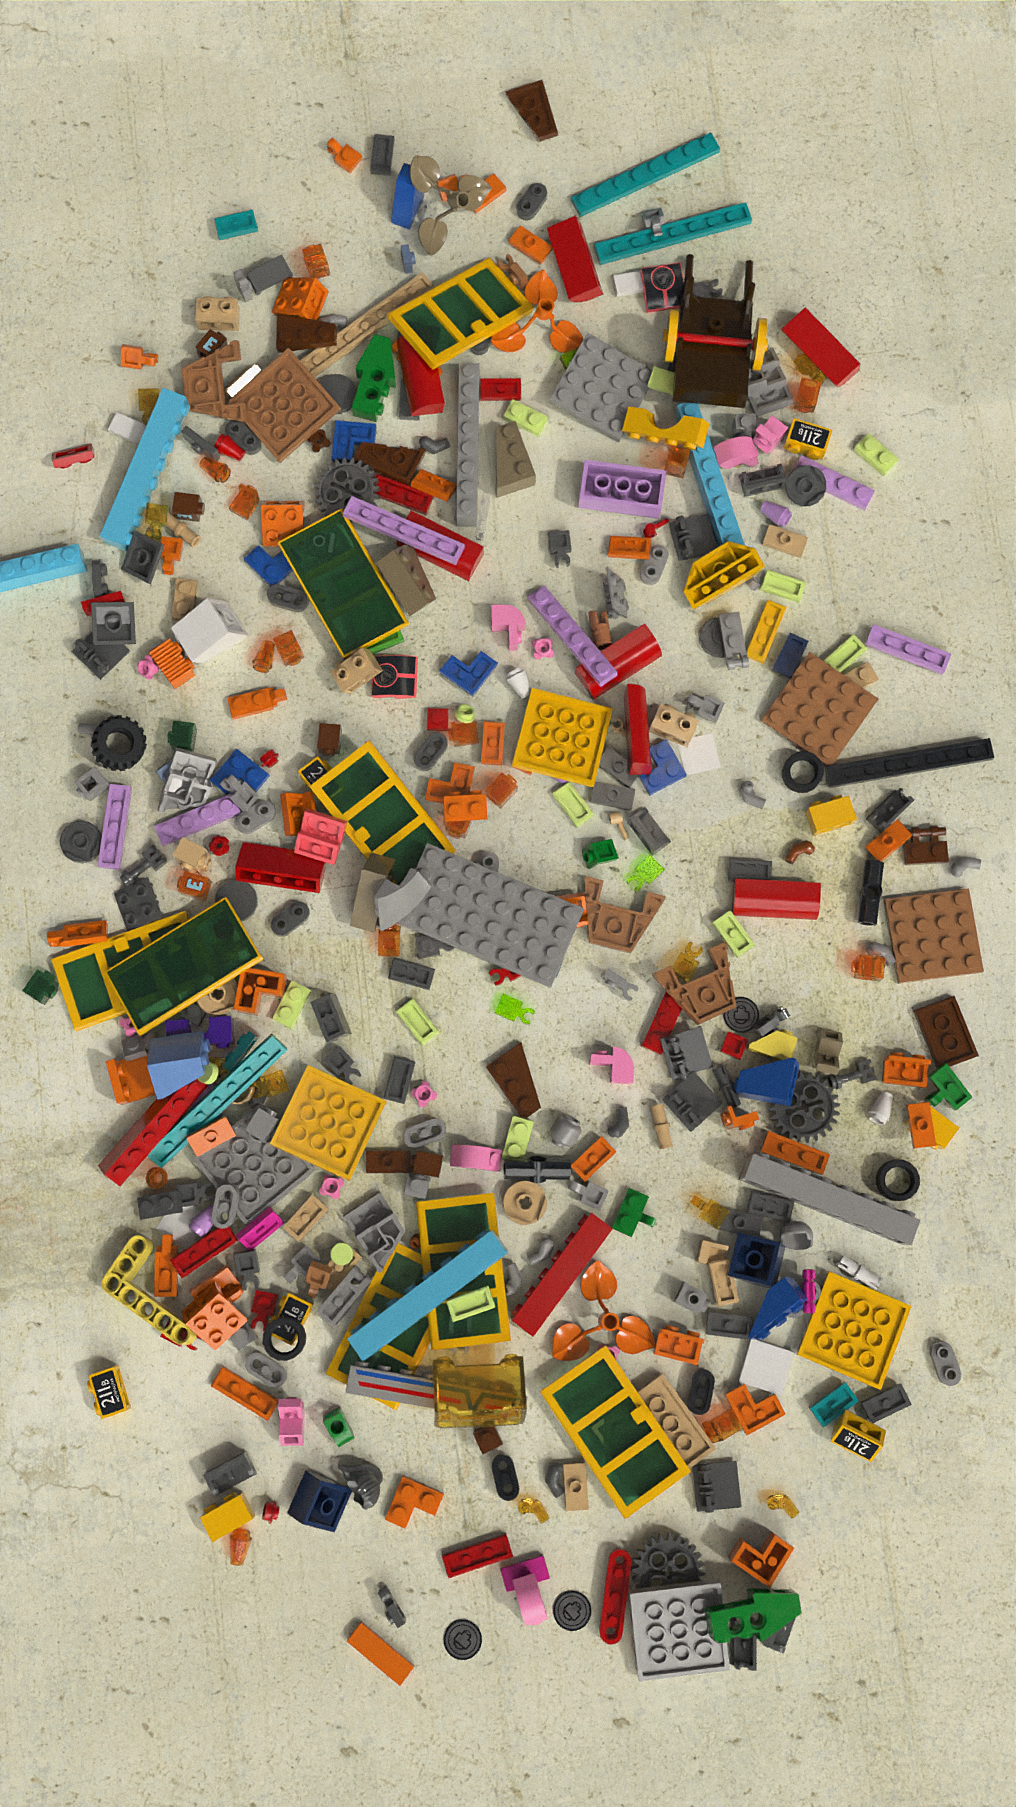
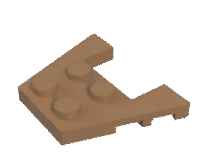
M233 340L229 342V345L221 349L218 348L209 356L202 357L181 369L184 396H186L189 402V411L244 423L248 422L245 403L228 405L225 403L222 363L241 360L239 341Z
M585 876L584 887L589 943L631 954L663 904L666 896L647 892L642 912H637L599 902L604 881Z
M726 942L707 950L716 971L689 983L680 985L672 966L652 974L653 978L696 1025L736 1008Z

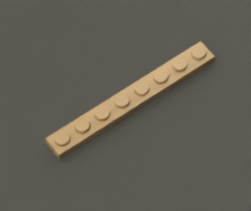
M421 272L337 333V346L316 348L300 361L314 377H317L391 323L387 313L434 288V285Z

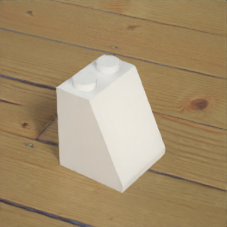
M206 598L171 627L174 632V638L185 650V656L192 662L204 663L249 636L229 603L211 598Z

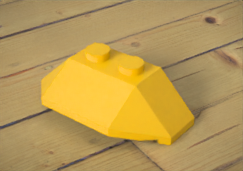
M728 541L693 562L683 592L694 610L716 600L751 579L765 565L755 548Z

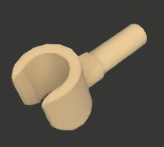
M617 718V723L621 726L615 728L611 724L612 731L626 738L623 721Z
M619 812L610 813V824H618L624 840L628 839L622 815Z

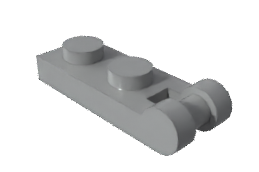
M740 613L719 614L718 621L727 670H734L735 667L749 668ZM739 654V659H733L732 655Z
M357 1265L353 1267L315 1312L330 1327L337 1323L373 1280L368 1275L362 1274L360 1272L361 1269ZM353 1278L360 1283L357 1288L351 1283Z

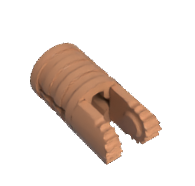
M589 611L593 643L599 650L605 649L612 645L607 611H601L599 616L600 624L597 612Z

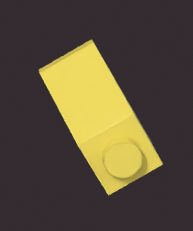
M781 1029L749 1044L746 1050L781 1061L792 1057L798 1038L793 1036V1032Z

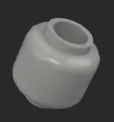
M568 1114L557 1117L549 1131L550 1136L553 1138L552 1142L560 1148L573 1146L582 1132L579 1126L580 1122Z

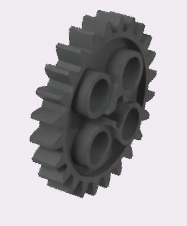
M343 457L342 463L335 459V466L328 463V471L321 469L324 476H317L321 482L314 484L319 489V491L314 492V495L320 497L315 500V503L321 505L319 507L321 512L326 511L325 517L339 509L345 510L351 496H353L349 493L344 494L341 489L331 486L332 483L345 490L350 489L353 494L363 497V501L377 506L374 500H378L380 497L375 492H379L381 489L375 486L379 483V480L373 478L376 474L374 471L369 472V465L363 467L361 460L356 464L354 458H351L350 463H348L347 459ZM347 474L345 481L338 482L340 475ZM359 483H365L363 490H356ZM337 492L338 497L333 501L329 500L330 495Z
M800 1072L799 1078L796 1079L793 1096L796 1098V1104L787 1106L772 1103L775 1106L769 1108V1111L775 1112V1115L771 1117V1120H778L775 1128L782 1126V1135L789 1132V1139L795 1135L797 1136V1142H800L801 1138L804 1137L806 1143H808L811 1136L815 1141H818L817 1134L825 1137V1129L830 1132L833 1130L829 1124H837L833 1116H839L840 1112L834 1110V1108L839 1107L840 1103L834 1102L838 1095H831L834 1087H826L828 1080L821 1083L819 1082L820 1075L816 1079H812V1072H810L808 1077L804 1078L803 1072ZM808 1088L814 1089L817 1092V1097L814 1099L807 1098L805 1090ZM818 1100L823 1101L822 1104L809 1107L806 1113L804 1110H799L790 1115L786 1114V1111L801 1107V1102L809 1105ZM813 1110H823L824 1118L821 1120L815 1119L812 1114ZM794 1116H801L804 1124L797 1127L793 1125L792 1118Z
M668 1532L666 1538L659 1533L658 1540L650 1536L651 1544L643 1541L645 1549H637L636 1551L640 1557H633V1561L637 1566L631 1567V1570L637 1574L632 1576V1580L639 1582L635 1586L636 1589L652 1587L651 1581L656 1577L662 1579L660 1586L674 1584L675 1580L679 1578L684 1579V1583L703 1581L699 1576L706 1574L703 1570L699 1569L705 1565L703 1561L698 1560L702 1556L701 1553H693L696 1549L695 1544L688 1546V1538L681 1542L680 1534H677L674 1539H672L670 1532ZM655 1554H662L663 1560L660 1563L655 1564L652 1562V1557ZM678 1555L685 1556V1562L681 1565L674 1563ZM670 1566L672 1571L666 1576L664 1571H667V1567ZM649 1568H654V1569H656V1570H661V1571L648 1572V1569H649ZM688 1570L687 1574H682L678 1572Z

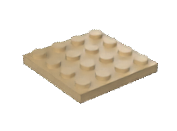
M663 1373L637 1391L689 1469L716 1449ZM630 1397L591 1426L612 1458H615L652 1431L646 1420L637 1425L630 1412L637 1407ZM658 1439L619 1466L639 1497L678 1469Z

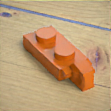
M272 687L227 699L232 718L235 720L274 710V707L278 706L277 702L287 700V695L284 688L274 690Z
M105 920L64 925L63 929L59 931L47 932V940L50 947H68L107 942L108 923Z
M173 1234L162 1235V1246H157V1251L155 1252L154 1297H177L178 1273L170 1262L171 1258L179 1254L178 1246H173Z

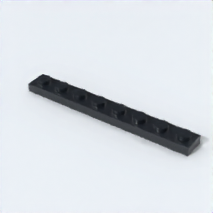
M987 738L830 765L825 767L829 788L990 761L995 757L991 740Z

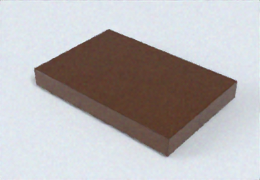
M955 996L913 1011L936 1069L943 1063H947L950 1067L979 1056Z

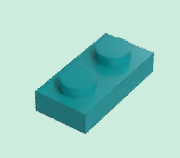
M253 210L214 218L219 240L258 232Z
M250 1031L247 1034L243 1033L236 1043L238 1046L234 1052L230 1051L224 1058L225 1064L223 1067L228 1071H232L244 1059L258 1040V1037Z
M843 1382L809 1407V1409L824 1428L843 1414L845 1409L848 1410L859 1400L847 1383Z

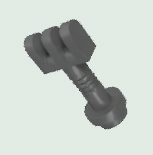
M151 846L142 853L146 860L139 864V866L129 873L127 871L122 872L119 878L126 887L134 884V879L148 868L152 867L157 871L167 863L165 858L156 862L162 856L160 852L151 856L157 850L155 846Z
M871 1059L855 1063L857 1068L855 1071L842 1075L831 1074L827 1078L829 1086L838 1090L842 1088V1083L860 1078L862 1084L877 1080L876 1075L867 1076V1073L874 1072V1068L865 1069L864 1065L872 1063Z

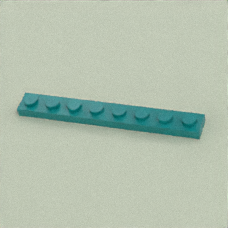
M710 132L572 196L571 202L580 217L585 216L720 153V147Z
M745 202L661 225L663 235L654 236L653 229L650 228L595 243L594 249L599 264L603 265L749 225L752 223V217Z
M271 1033L180 1118L147 1157L160 1168L165 1166L189 1143L186 1136L211 1123L288 1051L287 1047Z

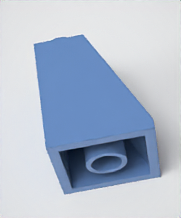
M203 1031L151 1039L147 1068L158 1100L165 1098L205 1074V1067L209 1064L207 1052H210L209 1039H205Z

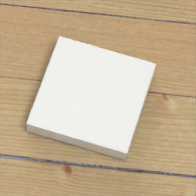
M751 1339L738 1382L782 1396L794 1352Z

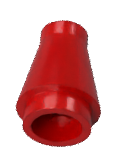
M221 434L214 445L218 453L236 459L239 462L246 453L229 435Z

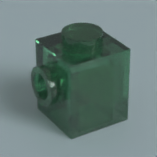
M173 720L172 731H169L167 736V742L170 743L173 750L177 747L194 752L197 735L195 723Z
M37 969L22 991L45 1005L49 999H53L57 994L59 983L55 981L56 976L45 970L43 973Z

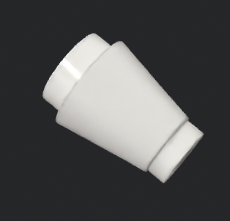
M519 667L506 674L508 677L507 681L522 700L530 696L531 687L526 671Z
M881 1091L868 1112L871 1122L885 1125L886 1121H889L893 1099L892 1094Z

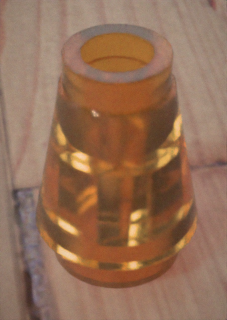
M203 457L200 461V468L217 483H224L230 477L231 470L227 464L207 457Z
M263 641L252 660L253 668L256 671L268 673L272 669L275 647L273 642Z
M153 1167L146 1174V1183L153 1189H160L167 1183L168 1175L161 1167ZM161 1174L162 1181L159 1183L157 1181V1176Z
M237 1528L230 1535V1563L232 1565L241 1566L244 1564L252 1541L249 1530Z

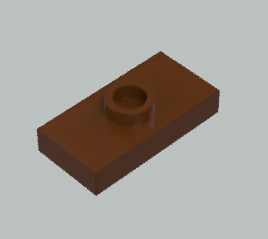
M366 1151V1174L410 1173V1151Z

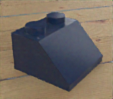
M738 1233L728 1276L766 1288L773 1287L778 1282L786 1246L781 1242Z
M305 1470L287 1514L303 1525L335 1533L352 1491L348 1486L328 1477Z

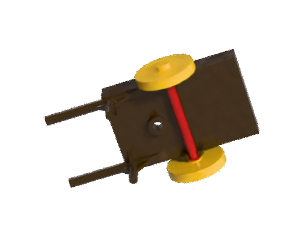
M687 254L684 290L681 296L679 310L670 309L667 329L663 330L662 339L665 342L664 362H673L676 345L672 401L745 408L748 396L751 350V371H760L764 352L767 351L768 339H766L767 318L758 317L753 339L751 334L752 301L755 290V283L752 282L753 261L747 260L745 263L743 300L696 297L692 294L694 256Z

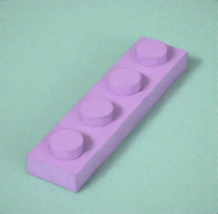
M801 455L795 468L801 465L817 467L826 479L825 492L865 511L875 490Z
M875 624L872 625L865 643L868 647L942 675L951 656V653Z
M109 785L98 859L99 868L121 869L132 793L131 786Z
M231 794L157 824L154 827L164 847L182 839V837H188L238 816L241 813L240 808L230 799Z

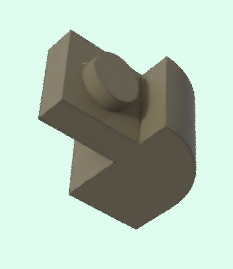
M820 1029L813 1058V1068H816L822 1074L838 1075L840 1068L839 1054L843 1044L841 1032Z

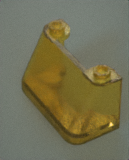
M516 1354L505 1355L500 1360V1364L455 1366V1362L450 1360L449 1357H439L432 1361L435 1427L512 1426L524 1423L527 1403L523 1356Z

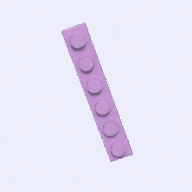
M351 496L343 512V517L454 565L457 564L465 548L463 543Z
M545 585L528 596V601L600 687L617 676L615 668Z

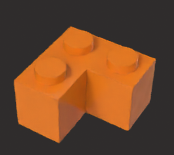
M252 968L241 973L234 1010L237 1013L258 1016L262 995L283 998L287 980L284 973Z
M771 1531L760 1550L740 1537L728 1558L770 1588L793 1552L794 1547Z

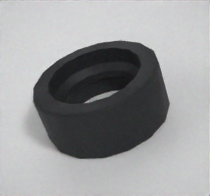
M799 751L792 754L786 760L782 769V779L785 785L797 793H807L814 790L821 782L824 774L821 760L815 754L807 751ZM797 761H807L814 767L815 776L811 782L800 784L793 780L790 770Z
M895 1159L884 1163L879 1168L876 1174V1185L879 1192L885 1198L891 1201H905L917 1193L920 1186V1176L917 1169L910 1162ZM900 1167L909 1173L910 1186L903 1193H894L887 1188L885 1177L892 1168Z
M280 1317L267 1325L263 1333L262 1343L270 1357L278 1361H288L303 1351L306 1344V1332L298 1320L292 1317ZM281 1325L293 1327L298 1336L295 1348L288 1352L276 1350L271 1341L273 1331Z

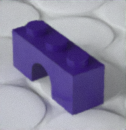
M209 1017V1028L204 1033V1037L209 1039L210 1046L216 1045V1049L229 1048V1044H235L233 1017ZM188 1019L165 1021L166 1036L192 1032L191 1022Z

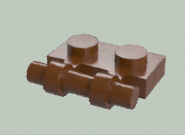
M934 825L929 828L915 826L907 829L912 834L911 843L903 845L905 866L944 864L949 862L947 841H938V836L946 835V827ZM930 836V842H920L919 837Z

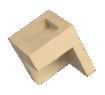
M700 1240L696 1262L708 1265L707 1262L724 1259L725 1252L728 1251L729 1246Z

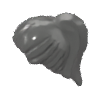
M338 1464V1469L344 1473L347 1485L354 1493V1501L365 1510L372 1508L377 1503L380 1495V1484L383 1481L381 1470L377 1466L369 1464L354 1466Z

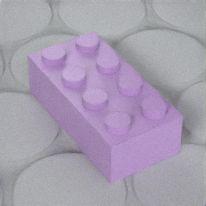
M585 460L578 508L659 519L662 509L666 470Z

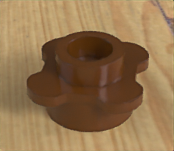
M322 429L317 430L307 439L312 445L313 452H319L320 449L329 447L331 444L330 440L326 438L325 431Z

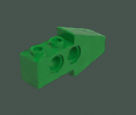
M374 334L355 368L356 376L360 379L352 405V412L354 417L377 422L378 416H382L384 411V397H388L390 387L396 388L390 338ZM375 377H381V378H382V379L379 380V381L373 380ZM370 395L376 396L374 399H368L367 397Z
M749 1588L747 1589L748 1599L704 1608L709 1636L714 1641H717V1643L730 1642V1638L734 1637L741 1639L750 1638L753 1636V1633L762 1642L802 1613L799 1594L792 1589ZM758 1612V1619L751 1623V1615ZM732 1617H736V1624L733 1627H728V1621Z

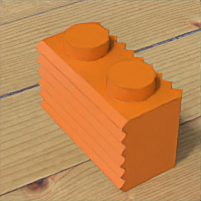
M168 638L150 650L149 654L173 688L177 689L195 676L192 670L195 666L189 658H183L181 655L183 650L178 642L175 641L173 643Z

